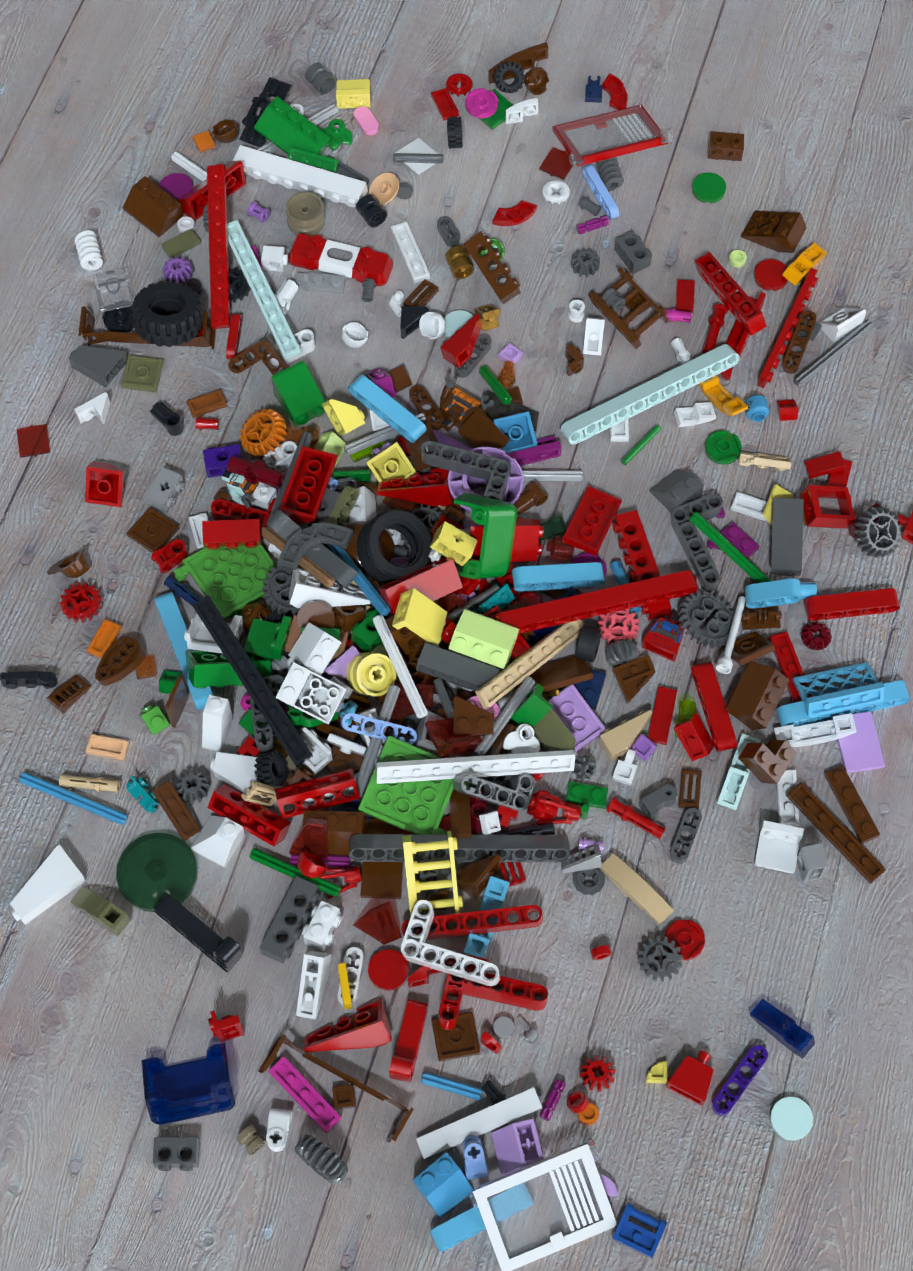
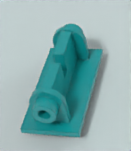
M506 583L503 587H499V590L490 598L477 605V613L482 615L496 606L502 610L515 598L508 584Z
M131 776L130 778L133 781L127 783V791L136 800L143 796L138 803L147 813H155L157 811L156 806L160 804L149 788L148 781L141 776Z

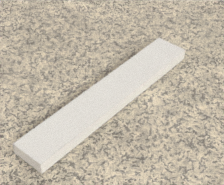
M533 1087L421 1136L416 1140L422 1156L426 1160L462 1144L467 1136L475 1135L478 1137L538 1111L543 1107Z

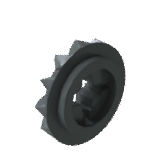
M600 868L576 871L573 874V884L576 890L583 893V895L593 896L603 888L605 875ZM584 876H587L588 878H590L591 876H592V877L594 876V878H593V880H592V882H593L594 884H591V883L584 884V882H585V877H584Z

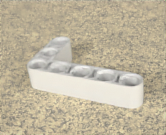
M418 901L414 906L401 945V952L404 958L409 962L487 986L496 985L500 980V973L498 967L493 963L425 943L434 918V910L429 901ZM424 907L430 909L427 915L419 914L420 909ZM422 927L423 931L419 935H414L412 933L413 929ZM410 946L416 947V952L412 955L406 954V950ZM430 952L436 953V957L432 961L425 959L426 955ZM453 958L456 960L454 966L448 967L445 965L446 960ZM469 964L476 966L475 971L472 973L465 971L466 966ZM487 971H495V977L487 979L485 977Z

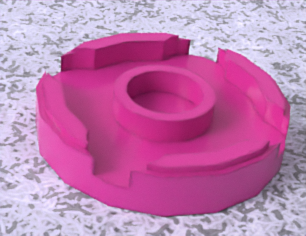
M484 88L474 89L468 93L465 99L466 111L475 118L483 119L494 115L498 109L497 95L493 91H487Z

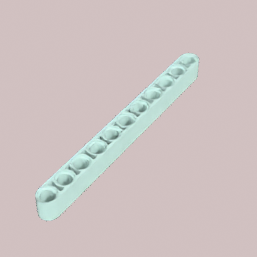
M728 344L721 345L566 421L561 426L560 432L570 444L580 443L735 366L739 361V355Z

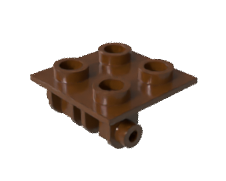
M745 602L741 617L743 630L781 628V611L778 610V606L751 609L746 607Z

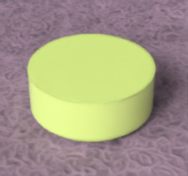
M733 250L729 255L730 265L736 268L745 265L746 253L742 250Z

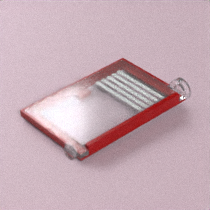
M642 105L552 126L554 134L569 154L570 164H576L577 167L662 145H669L673 142L671 129L665 127L661 130Z

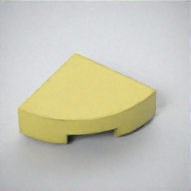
M661 1061L650 1069L646 1077V1083L668 1082L667 1061Z

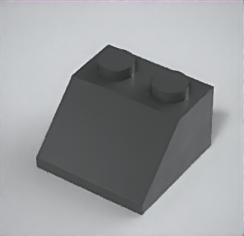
M677 469L650 489V493L672 514L673 509L700 498L704 484L692 472Z

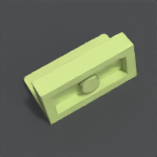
M332 431L321 434L314 449L338 455L334 471L344 452L346 443Z

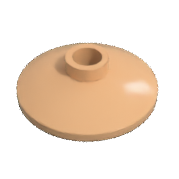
M383 173L377 176L371 183L369 194H372L380 205L389 203L398 192V178L392 173Z

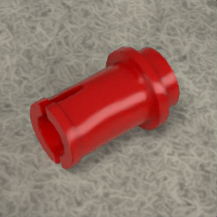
M200 416L196 418V429H199V431L202 429L218 430V418H202Z

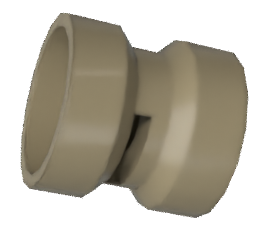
M254 1125L245 1128L237 1137L240 1144H245L249 1155L257 1153L267 1142L263 1136L257 1134V1129Z

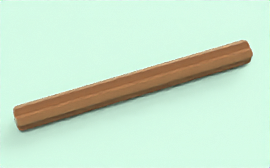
M268 526L262 527L261 536L282 551L287 541ZM303 555L299 566L327 588L333 587L335 579Z

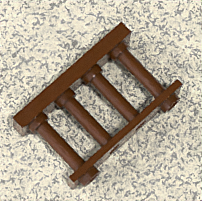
M619 268L617 270L621 278L610 288H614L617 291L627 283L632 290L624 296L625 304L637 294L644 300L625 318L622 317L620 319L617 316L618 311H614L612 306L608 307L605 304L606 302L602 300L603 294L597 295L593 291L588 297L591 303L637 349L641 346L640 335L659 318L665 323L668 322L667 311L661 305L658 307L632 280L633 276L627 270L624 272ZM649 306L655 313L636 330L633 329L631 331L628 328L629 323Z

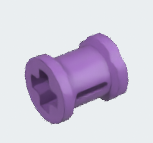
M254 201L248 207L247 215L250 217L254 216L261 223H264L270 215V210L268 208L264 209Z

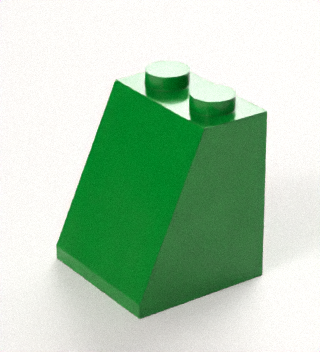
M304 361L271 376L274 396L294 427L304 425L309 420L320 417L325 413L321 405L325 400Z

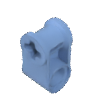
M475 1135L467 1136L462 1144L466 1179L473 1180L488 1177L481 1140Z

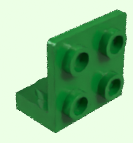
M283 615L282 622H278V624L256 618L253 619L244 647L245 652L281 661L291 628V617Z

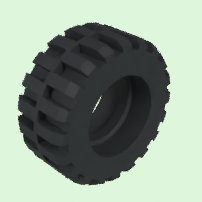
M160 281L157 284H149L147 288L141 289L140 293L138 292L133 300L132 310L135 331L143 340L152 345L154 343L159 347H162V345L172 347V345L180 346L182 343H187L191 338H194L202 327L201 300L194 290L192 291L189 286H184L182 283H174L173 281L163 283V281ZM166 312L176 313V314H174V315H168V316L159 315V314H161V313H166Z

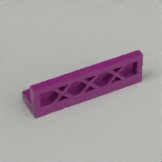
M554 435L537 439L538 446L507 453V455L515 459L520 466L560 457L562 446Z

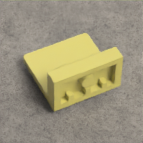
M369 79L336 81L338 109L371 108Z

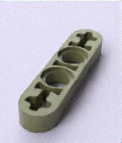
M346 486L343 489L326 523L344 526L359 497L358 489L351 486ZM321 543L328 550H330L325 543Z

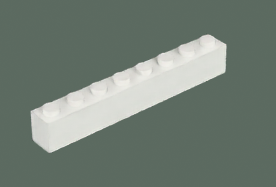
M242 145L239 146L233 161L240 160L243 163L244 174L250 175L255 179H263L271 184L277 183L288 189H297L300 192H312L320 198L324 197L335 203L341 202L349 207H356L357 202L367 195L368 192L366 182Z

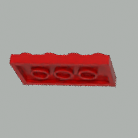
M588 485L563 536L562 542L597 556L622 500Z

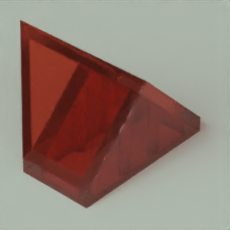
M390 902L371 908L353 924L354 927L383 945L402 938Z

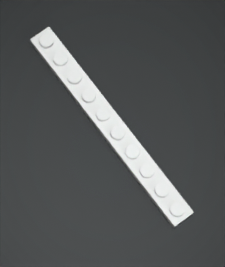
M574 750L378 762L376 763V783L454 779L457 775L487 777L574 771L575 752Z

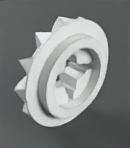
M554 180L544 185L542 193L546 202L550 201L552 204L558 203L560 205L561 202H566L570 195V189L566 183Z

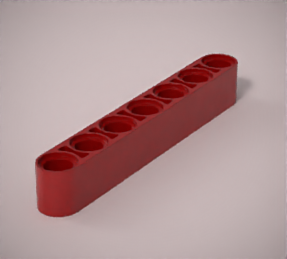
M525 905L434 916L432 924L437 925V929L434 932H429L426 940L467 936L470 933L484 934L535 928L542 924L543 913L537 905ZM532 912L539 914L536 920H530L528 916ZM510 915H517L519 917L518 921L514 923L508 921ZM496 917L498 922L495 925H490L487 923L488 919ZM410 919L403 922L401 926L404 936ZM471 919L478 921V924L473 928L467 926L468 921ZM450 922L457 923V927L455 929H447V925ZM416 927L417 929L414 935L421 934L423 928Z

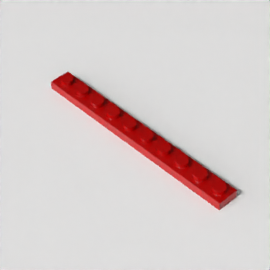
M224 164L207 166L211 327L213 330L230 328L226 169Z

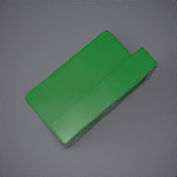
M537 683L525 696L511 718L518 724H528L533 728L552 709V705L541 697L544 688Z

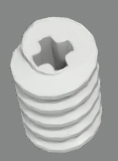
M90 230L77 234L75 244L80 265L89 271L99 269L103 261L99 245L97 244L96 234Z

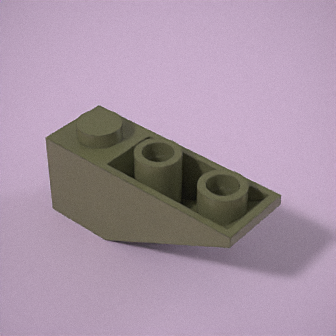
M84 886L70 901L71 904L117 937L130 922L126 912Z

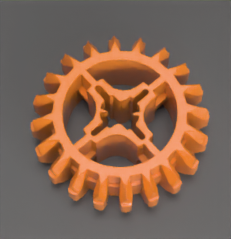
M265 408L262 411L257 410L256 414L251 413V418H246V424H242L244 429L240 430L241 436L239 438L242 441V446L248 453L256 457H264L269 451L276 453L275 448L281 447L280 443L285 441L283 437L287 435L285 431L287 426L284 418L278 412Z

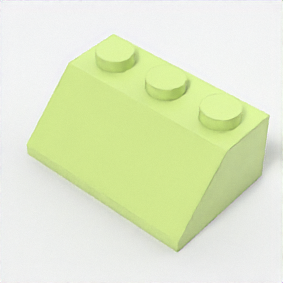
M464 609L455 628L449 649L504 669L508 665L520 629Z

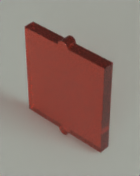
M552 147L539 170L550 174V176L565 180L575 163L567 151Z
M46 424L30 425V427L16 429L20 458L37 457V455L50 453Z

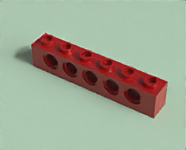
M710 252L695 260L700 277L751 336L767 327L762 311Z
M634 510L615 515V522L612 523L614 533H618V545L620 550L623 549L625 565H629L631 582L659 577L660 574L638 511ZM637 564H643L644 567H639ZM669 600L641 606V612L643 615L646 614L648 621L669 616L671 611Z

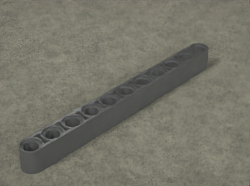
M356 834L351 836L348 841L349 857L356 862H405L402 836L410 835L411 842H415V844L448 840V836ZM471 835V838H456L457 850H454L455 862H477L497 854L501 856V862H564L570 856L567 838L562 835ZM449 848L420 851L412 854L413 861L417 862L450 860Z

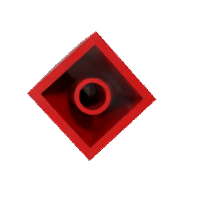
M517 518L511 562L537 561V556L542 553V544H538L539 537H543V526H540V520ZM471 520L470 536L475 538L477 543L469 560L479 561L484 525L477 524L473 520Z

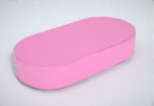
M367 107L355 109L354 119L366 135L376 134L379 131V123Z

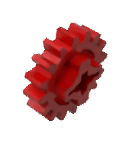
M78 582L77 587L71 584V590L65 589L66 595L60 596L62 601L59 603L62 613L66 614L68 620L73 617L74 622L81 619L82 623H84L85 618L92 620L91 615L97 616L96 610H101L100 603H102L99 591L95 589L94 585L89 588L88 583L81 586L80 582Z

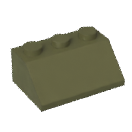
M553 709L533 727L534 737L539 741L543 752L575 750V737Z

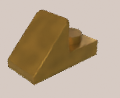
M488 304L474 309L475 315L479 314L483 331L499 327L497 316L501 315L499 308Z

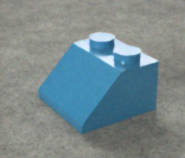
M447 1152L413 1179V1185L440 1219L474 1191L460 1168Z

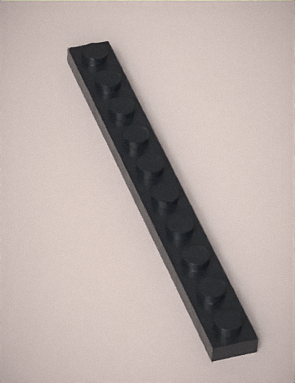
M207 595L193 604L192 607L295 766L298 767L313 757L210 596Z

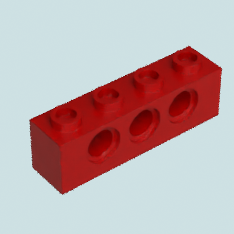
M226 784L213 792L207 807L208 809L243 826L244 830L273 847L285 839L291 825L290 821L282 819L281 816L260 804L244 801L240 792Z

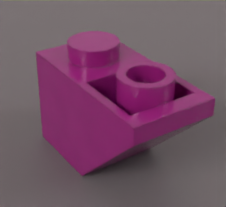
M376 368L371 370V373L366 374L370 381L390 397L396 396L391 375L384 369Z

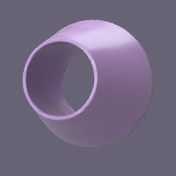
M478 447L468 450L503 459L510 463V480L503 501L514 504L523 488V473L518 462L505 454V451L493 447ZM449 471L448 486L454 499L463 493L478 495L472 490L488 484V480ZM460 505L471 514L472 507Z

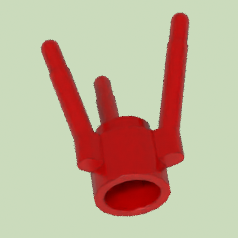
M543 798L539 799V802L563 809L562 817H565V819L537 821V825L553 822V824L565 823L572 825V821L578 822L581 806L561 799L559 803Z
M358 866L327 868L325 873L329 874L320 875V879L343 876L344 883L349 884L341 888L340 894L357 887L356 883L361 882ZM328 895L327 897L328 899H331L334 896Z

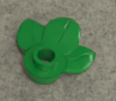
M334 119L330 121L328 127L322 129L324 133L331 137L328 146L333 152L342 143L349 146L352 145V134L345 128L342 120ZM335 125L340 126L338 129L334 128Z

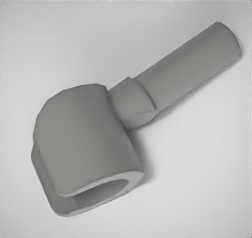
M519 1016L517 1020L527 1031L524 1038L530 1044H534L538 1039L537 1031L534 1028H530L524 1019Z

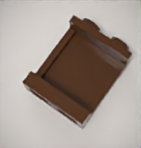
M351 694L349 699L343 700L344 703L352 700L357 704L355 714L371 708L370 700L363 695L356 696ZM339 715L337 720L316 727L317 735L328 739L329 734H334L356 743L360 735L343 729ZM352 720L350 726L356 725V722Z

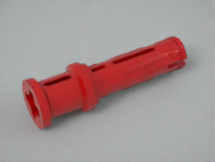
M723 304L713 305V315L709 318L710 328L702 349L703 354L715 348L719 331L725 324L724 317L729 309Z
M615 796L606 810L608 813L612 812L619 816L623 822L629 821L659 840L666 829L634 811L631 805L627 806L618 801Z

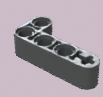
M280 675L262 677L276 698L280 689H274L276 685L282 686L285 680L284 677ZM250 696L256 747L260 754L273 751V730L260 710L256 709L257 705ZM261 723L267 724V726L263 728L258 727ZM266 736L267 744L263 745L262 737Z
M530 774L512 775L508 788L475 776L457 775L453 780V788L459 793L497 806L500 805L517 811H524L529 805L535 781ZM522 778L524 780L523 786L520 784ZM464 783L471 784V786L466 787ZM482 786H484L483 794L480 791ZM499 792H501L500 800L498 799ZM516 798H518V804H517V805H515V799H516Z

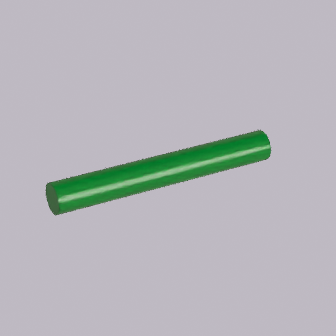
M655 425L621 460V463L627 465L660 432L661 427Z

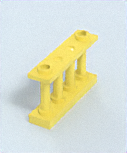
M447 831L448 840L417 844L411 842L410 835L402 836L410 918L415 904L420 901L417 900L416 893H420L422 890L452 887L453 898L429 902L432 904L433 909L454 907L455 914L459 913V908H463L462 895L458 896L454 860V850H457L456 837L452 838L451 831ZM449 848L450 860L423 863L413 861L412 854H416V852ZM451 868L452 879L428 882L415 881L414 874H417L418 871ZM424 907V908L420 909L419 912H422V910H426V909H429V908Z

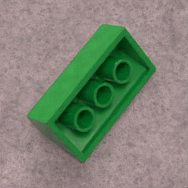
M278 96L266 107L254 126L257 132L287 155L290 147L322 155L328 148L331 139L330 136Z
M200 650L185 651L189 680L193 687L204 689L207 686L219 688L226 685L244 686L223 653ZM247 654L262 677L270 676L271 660L269 658Z

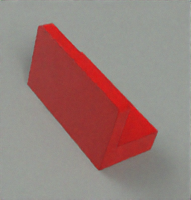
M697 713L692 714L689 720L674 726V730L691 761L710 754L714 743Z

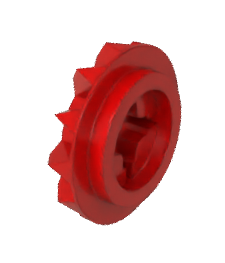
M461 73L451 75L446 81L447 90L450 91L451 95L456 94L458 97L461 94L465 96L467 92L469 93L473 84L469 76Z

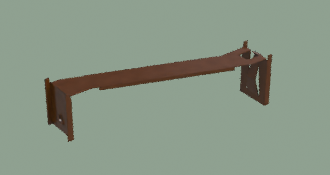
M85 306L81 307L78 336H81L82 333L84 340H87L86 337L88 336V346L91 347L92 344L108 341L150 344L137 333L93 332L94 317ZM208 311L204 312L203 336L191 338L189 342H184L180 346L212 347L211 349H214L216 329L213 330L211 327ZM86 313H87V320H88L87 327H86Z
M285 1034L282 1037L279 1036L258 1072L261 1074L266 1072L269 1065L276 1059L277 1052L284 1043L303 1054L302 1057L382 1101L386 1100L402 1110V1114L386 1141L390 1143L391 1140H397L414 1110L412 1107L410 1110L385 1095L303 1051L286 1040Z

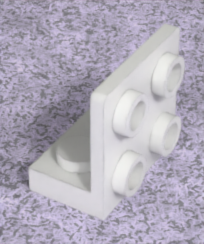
M764 820L760 829L755 866L794 874L804 828Z

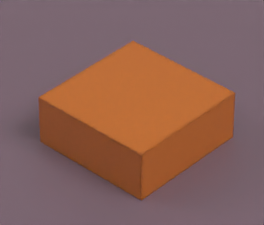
M209 131L193 136V141L199 152L215 147Z

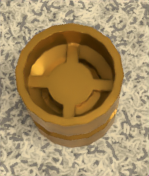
M455 246L446 252L445 258L448 265H450L451 273L455 279L467 278L474 272V266L464 246Z

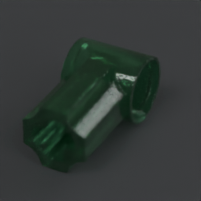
M554 516L548 519L547 522L540 523V526H543V537H539V541L553 539L556 535L564 536L567 529L562 516Z

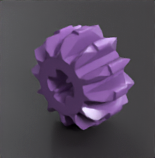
M177 255L176 259L170 257V261H165L162 271L166 281L179 282L184 285L186 283L185 280L190 281L193 270L191 263L186 261L185 257L180 259Z

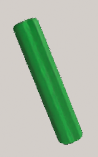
M481 366L479 368L480 375L504 405L510 404L512 402L510 394L488 366Z

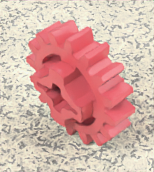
M630 609L600 615L601 621H598V627L602 630L601 639H608V645L622 639L633 640L632 638H637V632H639L640 627L638 626L639 619H635V613L629 614Z

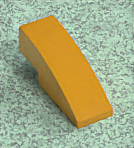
M814 242L788 266L782 275L796 286L808 275L810 269H814L828 253Z

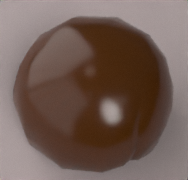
M541 67L531 68L524 78L525 87L534 95H541L546 92V84L549 82L547 72Z
M225 119L213 126L212 134L220 143H230L237 137L238 126L234 121Z

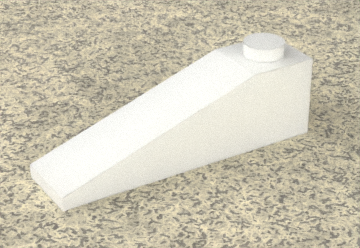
M293 569L289 602L296 608H300L310 600H321L331 607L370 604V601L361 589L350 585L345 588L336 582L333 583V587L327 588L306 570Z

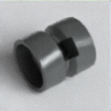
M319 62L312 64L305 73L307 81L322 95L329 93L336 84L334 76Z

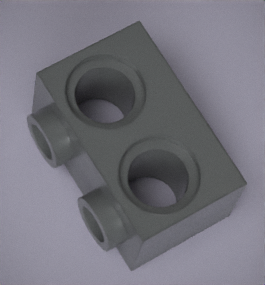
M634 231L615 239L614 250L632 274L651 265L652 253L650 249L644 246L641 237L637 236Z
M154 1137L153 1165L159 1171H171V1168H180L181 1171H192L193 1168H198L199 1139L197 1137ZM164 1150H170L171 1155L168 1159H160V1155ZM185 1150H191L192 1156L186 1160L182 1159V1153Z

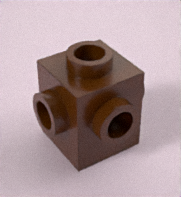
M260 602L247 604L243 608L241 615L243 628L250 631L253 619L266 621L271 612Z

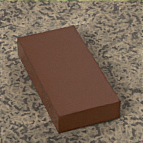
M220 389L186 401L193 418L227 407Z

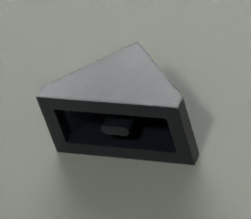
M401 307L400 331L402 339L419 328L421 316L429 312L427 307Z

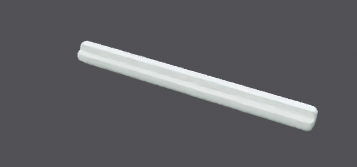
M377 615L373 618L377 632L417 718H424L428 714L384 617Z

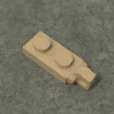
M741 452L739 465L748 467L754 464L759 468H767L768 466L775 467V470L785 471L786 469L790 470L791 459L789 457L761 453Z

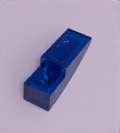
M761 999L750 1012V1016L761 1027L803 1059L815 1045L813 1035L799 1027L794 1019L764 999Z

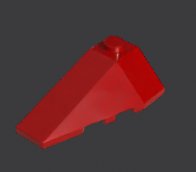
M442 468L430 469L431 473L423 475L417 472L413 474L414 476L407 479L398 477L379 482L376 489V495L431 506L445 507L452 505L454 500L448 486L449 470Z
M382 998L358 1007V1012L348 1018L346 1015L340 1017V1021L335 1025H326L304 1037L305 1052L373 1048L383 1046L392 1041L391 1026Z

